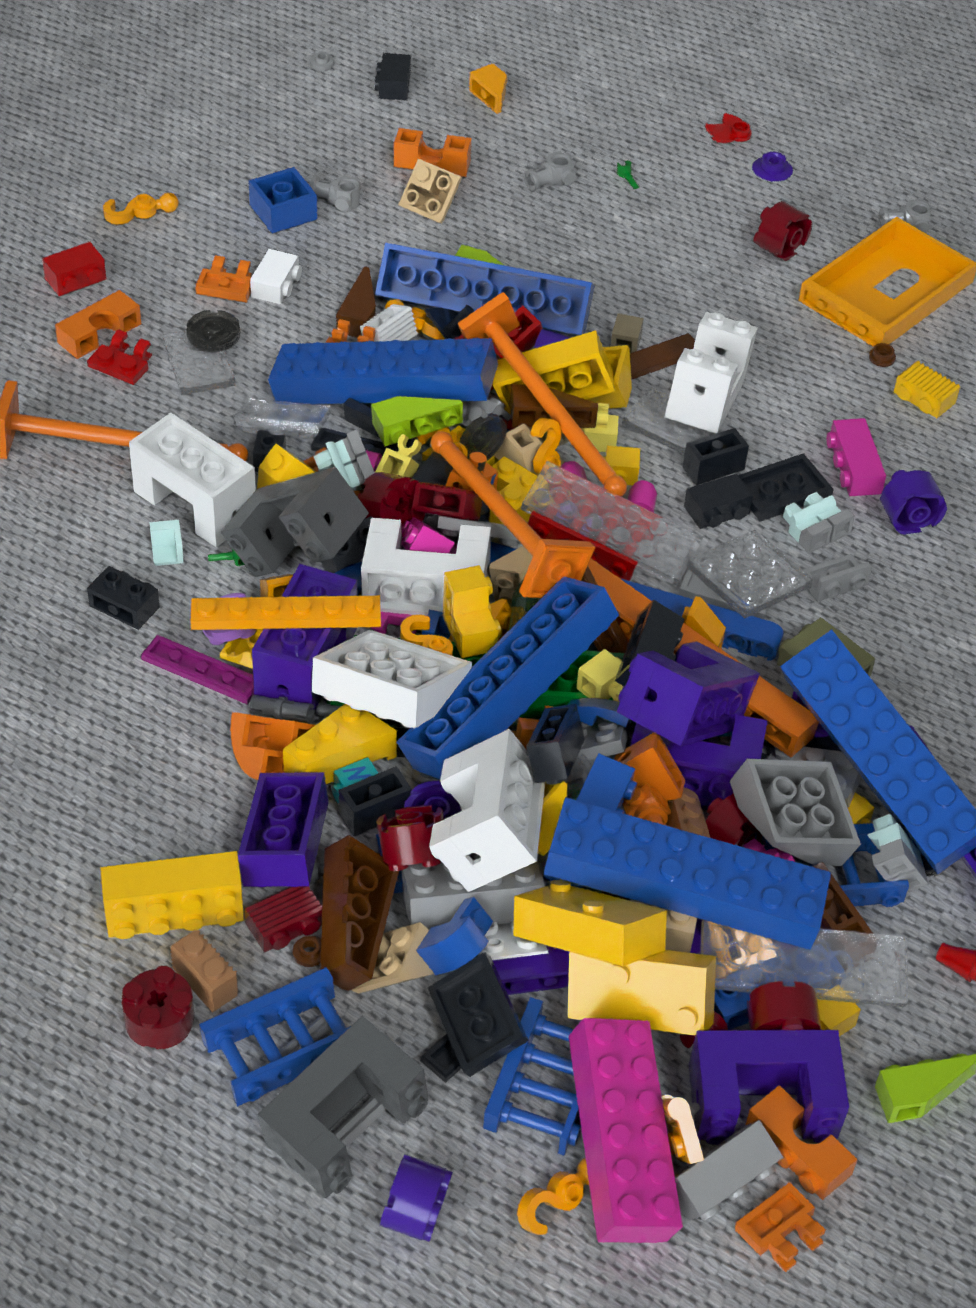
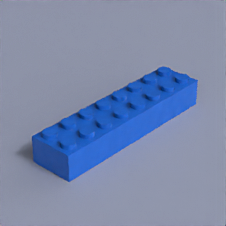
M385 242L375 295L382 299H398L403 303L428 308H445L459 313L466 305L471 306L476 311L504 292L509 298L514 312L523 305L541 322L544 330L579 336L586 332L595 286L592 282Z
M492 338L282 344L268 381L276 403L286 405L343 404L348 398H352L359 403H377L397 396L487 401L498 362Z
M563 577L470 669L435 717L419 727L410 728L397 741L398 746L412 768L440 780L444 760L506 731L619 616L605 587L568 577Z
M832 629L780 666L785 680L937 874L976 848L975 807Z
M567 797L564 799L544 874L808 950H811L821 927L831 876L829 871Z

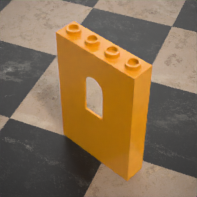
M896 216L803 281L799 301L873 347L879 343L891 344L974 281L976 274V262ZM899 269H911L919 275V281L895 299L874 288V286Z

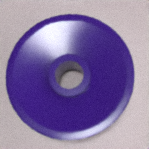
M775 151L766 152L752 164L753 172L761 179L767 181H783L790 178L793 174V168L786 161V157Z

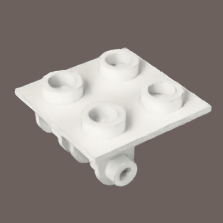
M511 920V923L505 924L492 923L485 934L489 942L478 956L486 952L491 956L492 960L548 954V950L544 944L514 936V920Z

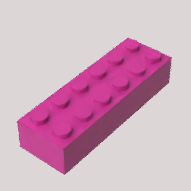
M583 1018L568 1037L597 1242H667L683 1228L650 1022Z

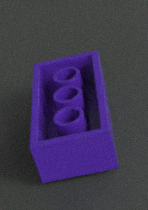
M324 772L260 773L238 852L243 887L310 886L329 804Z

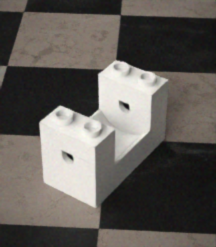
M706 312L699 323L694 348H685L678 359L665 417L717 434L745 380L758 327L751 326L746 321H735L725 318L719 313Z
M169 413L129 441L134 492L154 506L172 492H175L193 504L195 534L216 548L225 542L226 539L221 534V531L256 491L255 467L172 413Z
M371 518L361 566L362 596L380 595L381 612L410 615L422 614L425 616L428 615L429 609L443 612L444 572L480 565L485 577L489 576L491 527L461 525L456 554L402 550L401 520Z
M508 729L444 760L440 778L441 785L447 793H451L458 801L462 811L433 824L429 848L436 859H440L449 869L453 879L460 882L470 892L537 862L545 782L535 783L528 751L512 731Z

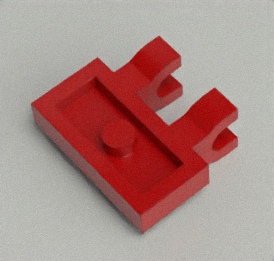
M118 329L111 339V345L108 347L101 344L87 360V365L92 369L134 385L149 370L147 361L152 356V353L147 352V349L151 346V343L141 338L134 348L133 355H128L124 353L130 347L129 344L124 342L128 334Z

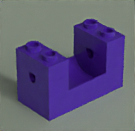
M299 564L281 597L357 596V580ZM357 627L263 629L252 649L254 695L278 699L280 696L287 697L290 701L311 703L314 705L313 709L315 710L322 696L312 693L313 657L353 638Z
M697 641L683 644L676 652L675 661L653 650L638 653L630 664L628 682L619 694L618 699L620 703L617 713L679 746H684L732 732L736 715L744 716L760 673Z
M736 715L730 746L704 741L679 746L661 736L685 778L684 787L697 794L703 810H707L716 798L720 797L724 800L734 793L730 780L746 759H761L768 720ZM636 723L631 745L654 732Z
M838 1030L696 1032L688 1066L692 1104L698 1103L700 1106V1110L694 1115L698 1140H706L711 1145L720 1144L734 1134L741 1110L739 1095H768L779 1085L789 1095H796L797 1102L805 1109L800 1124L802 1139H813V1142L820 1143L831 1134L838 1139L849 1110Z

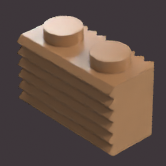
M194 930L172 944L170 947L171 960L173 961L172 968L187 980L191 989L212 1013L238 996L237 971H233V966H229V962H225L224 957H221L220 953L216 952V948H212V944L208 943V939H204V935L200 934V930Z

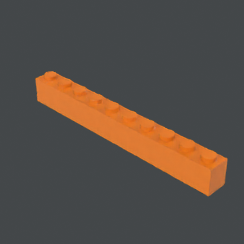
M590 559L588 567L597 584L605 587L619 613L616 620L629 642L637 616L652 601L599 565L596 561ZM683 623L681 628L683 637L675 647L674 654L683 644L697 641L739 662ZM759 675L744 716L768 720L764 739L792 758L814 738L819 722L810 710Z

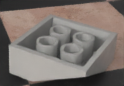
M746 759L730 780L738 808L765 839L779 850L812 865L823 862L827 866H842L861 845L831 762Z

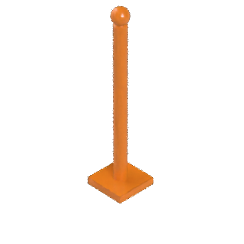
M504 292L500 293L458 322L464 339L492 338L493 344L551 419L559 423L561 432L604 485L605 493L611 498L622 497L627 490L626 481L621 476L616 475L611 466L508 336V333L520 324L507 295Z
M7 380L0 398V459L8 458L16 431L129 447V441L142 433L140 431L19 414L17 381ZM218 443L244 461H247L248 450L243 444L234 443L228 446L227 444Z
M439 431L432 436L430 444L433 451L444 457L533 556L519 590L523 597L542 598L563 577L582 580L595 549L591 542L541 539L453 443L452 436L449 433Z

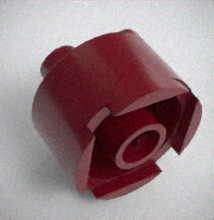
M778 202L771 208L766 207L760 215L762 222L754 235L753 242L776 257L788 261L797 254L794 250L799 245L804 246L812 230V220L808 219L810 217L808 214L787 202Z
M377 472L369 476L363 483L366 485L363 494L359 493L358 499L369 513L365 519L372 516L373 518L401 520V527L406 520L410 522L412 517L423 521L425 513L413 511L412 508L415 487L418 481L386 472Z
M734 793L724 800L718 797L709 805L707 813L710 815L705 821L710 838L744 847L743 845L752 839H756L761 843L763 835L738 808Z
M430 805L405 807L395 810L396 817L387 820V816L384 814L377 819L383 861L388 864L390 871L404 870L409 865L419 863L423 867H433L442 863L440 859H436L429 848L433 824L444 820L442 808L438 807L437 811L433 812Z
M159 966L156 969L140 973L123 987L122 1009L125 1028L129 1037L135 1043L143 1047L167 1049L181 1043L189 1035L195 1017L192 989L187 980L174 972L171 967Z
M783 981L770 982L757 987L749 994L750 1001L747 1000L750 1030H822L815 989L809 984L794 981L795 987H784Z

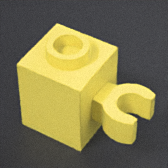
M598 403L596 427L581 428L599 452H606L607 445L616 446L618 437L619 416L609 415V404Z
M402 434L398 439V452L386 448L375 473L386 472L412 478L419 467V464L412 459V456L420 451L422 443L415 439L412 447L406 448L409 438Z
M604 649L579 668L576 689L588 698L609 699L612 697L614 701L620 702L618 698L624 686L617 683L615 679L622 660L614 657Z

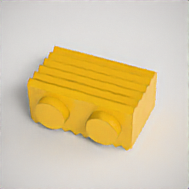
M918 360L897 376L894 393L900 399L907 400L919 407L923 413L939 418L956 403L960 386L955 384L954 381L951 382L946 376L942 377L941 373L938 374L932 368L929 369L928 366H925L924 363H920Z

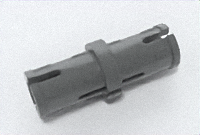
M253 695L249 706L251 708L250 713L253 715L274 717L275 719L295 720L309 724L312 722L315 714L313 704L290 701L287 697L282 696L278 699Z

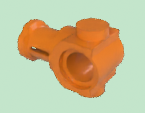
M648 783L641 788L636 787L631 800L625 799L623 802L627 815L666 825L668 815L671 814L667 800L663 798L656 788Z

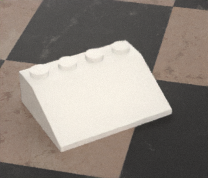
M369 629L313 657L312 693L324 696L329 701H339L348 704L355 710H365L374 713L378 718L392 719L402 723L405 727L416 728L435 717L470 671L472 662Z

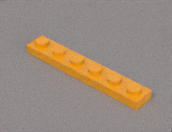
M380 595L191 598V630L381 627Z

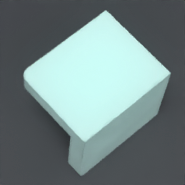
M179 520L149 522L154 565L184 563Z

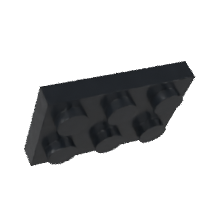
M804 453L738 475L753 495L751 511L760 522L784 514L785 507L792 503L797 504L800 508L804 507V502L808 495L817 492L822 498L831 496L834 490Z
M483 952L467 964L428 987L463 1073L467 1076H473L529 1041L493 960L486 952Z

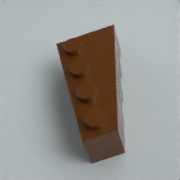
M350 835L326 847L324 850L320 970L327 967L333 977V984L347 991L362 985L373 977L399 871H390L388 864L383 861V856Z

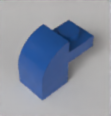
M475 897L464 899L451 921L431 927L416 951L435 975L456 970L475 958L488 944L489 941L485 934L492 925L493 920Z

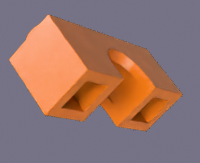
M399 128L394 141V167L414 169L417 160L421 159L456 175L466 177L471 163L472 138L447 135L443 148L432 149L424 143L423 131Z
M118 290L55 324L57 343L76 359H79L99 348L97 330L111 329L116 332L120 329L128 332L141 325L140 305L121 290Z
M779 1085L749 1109L745 1125L760 1120L783 1156L777 1163L782 1168L787 1169L789 1167L799 1177V1182L804 1190L810 1194L816 1193L824 1200L852 1176L858 1159L832 1134L817 1144H808L801 1141L795 1135L794 1130L800 1126L805 1109Z

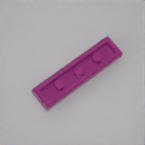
M156 635L141 654V660L247 705L254 695L253 674L160 635Z

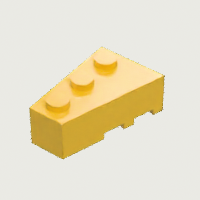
M344 704L283 748L284 773L324 772L326 784L334 782L335 770L368 757L371 762L384 757L387 760L396 758L397 730L368 711L355 710L350 705Z

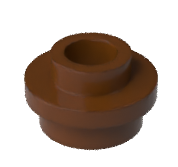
M886 343L876 344L869 353V359L873 364L880 367L891 366L896 360L895 350Z
M305 936L298 939L293 946L294 960L304 967H314L321 964V939L315 936ZM307 947H312L315 950L312 952H307L304 949Z

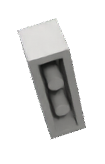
M760 1120L745 1125L703 1155V1161L689 1164L675 1174L680 1210L688 1220L701 1217L702 1221H705L721 1210L719 1203L727 1197L730 1201H733L749 1190L746 1186L748 1182L754 1178L759 1182L776 1171L773 1165L781 1160L783 1156Z

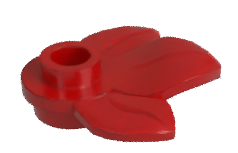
M728 113L723 114L721 124H705L706 131L713 136L712 140L719 143L744 142L749 140L752 135L748 123Z

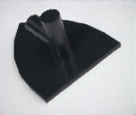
M466 305L459 313L445 308H429L425 312L445 339H455L463 335L458 322L473 313L474 310L471 306Z

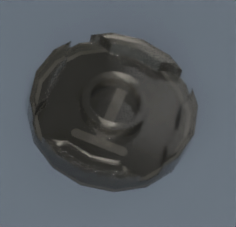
M210 310L199 312L188 320L186 329L188 342L201 351L218 352L229 349L238 342L241 335L238 319L223 310H217L218 313H211Z
M489 413L486 418L479 417L463 432L460 443L466 446L468 459L472 452H481L486 455L488 461L499 450L507 434V425L498 415Z

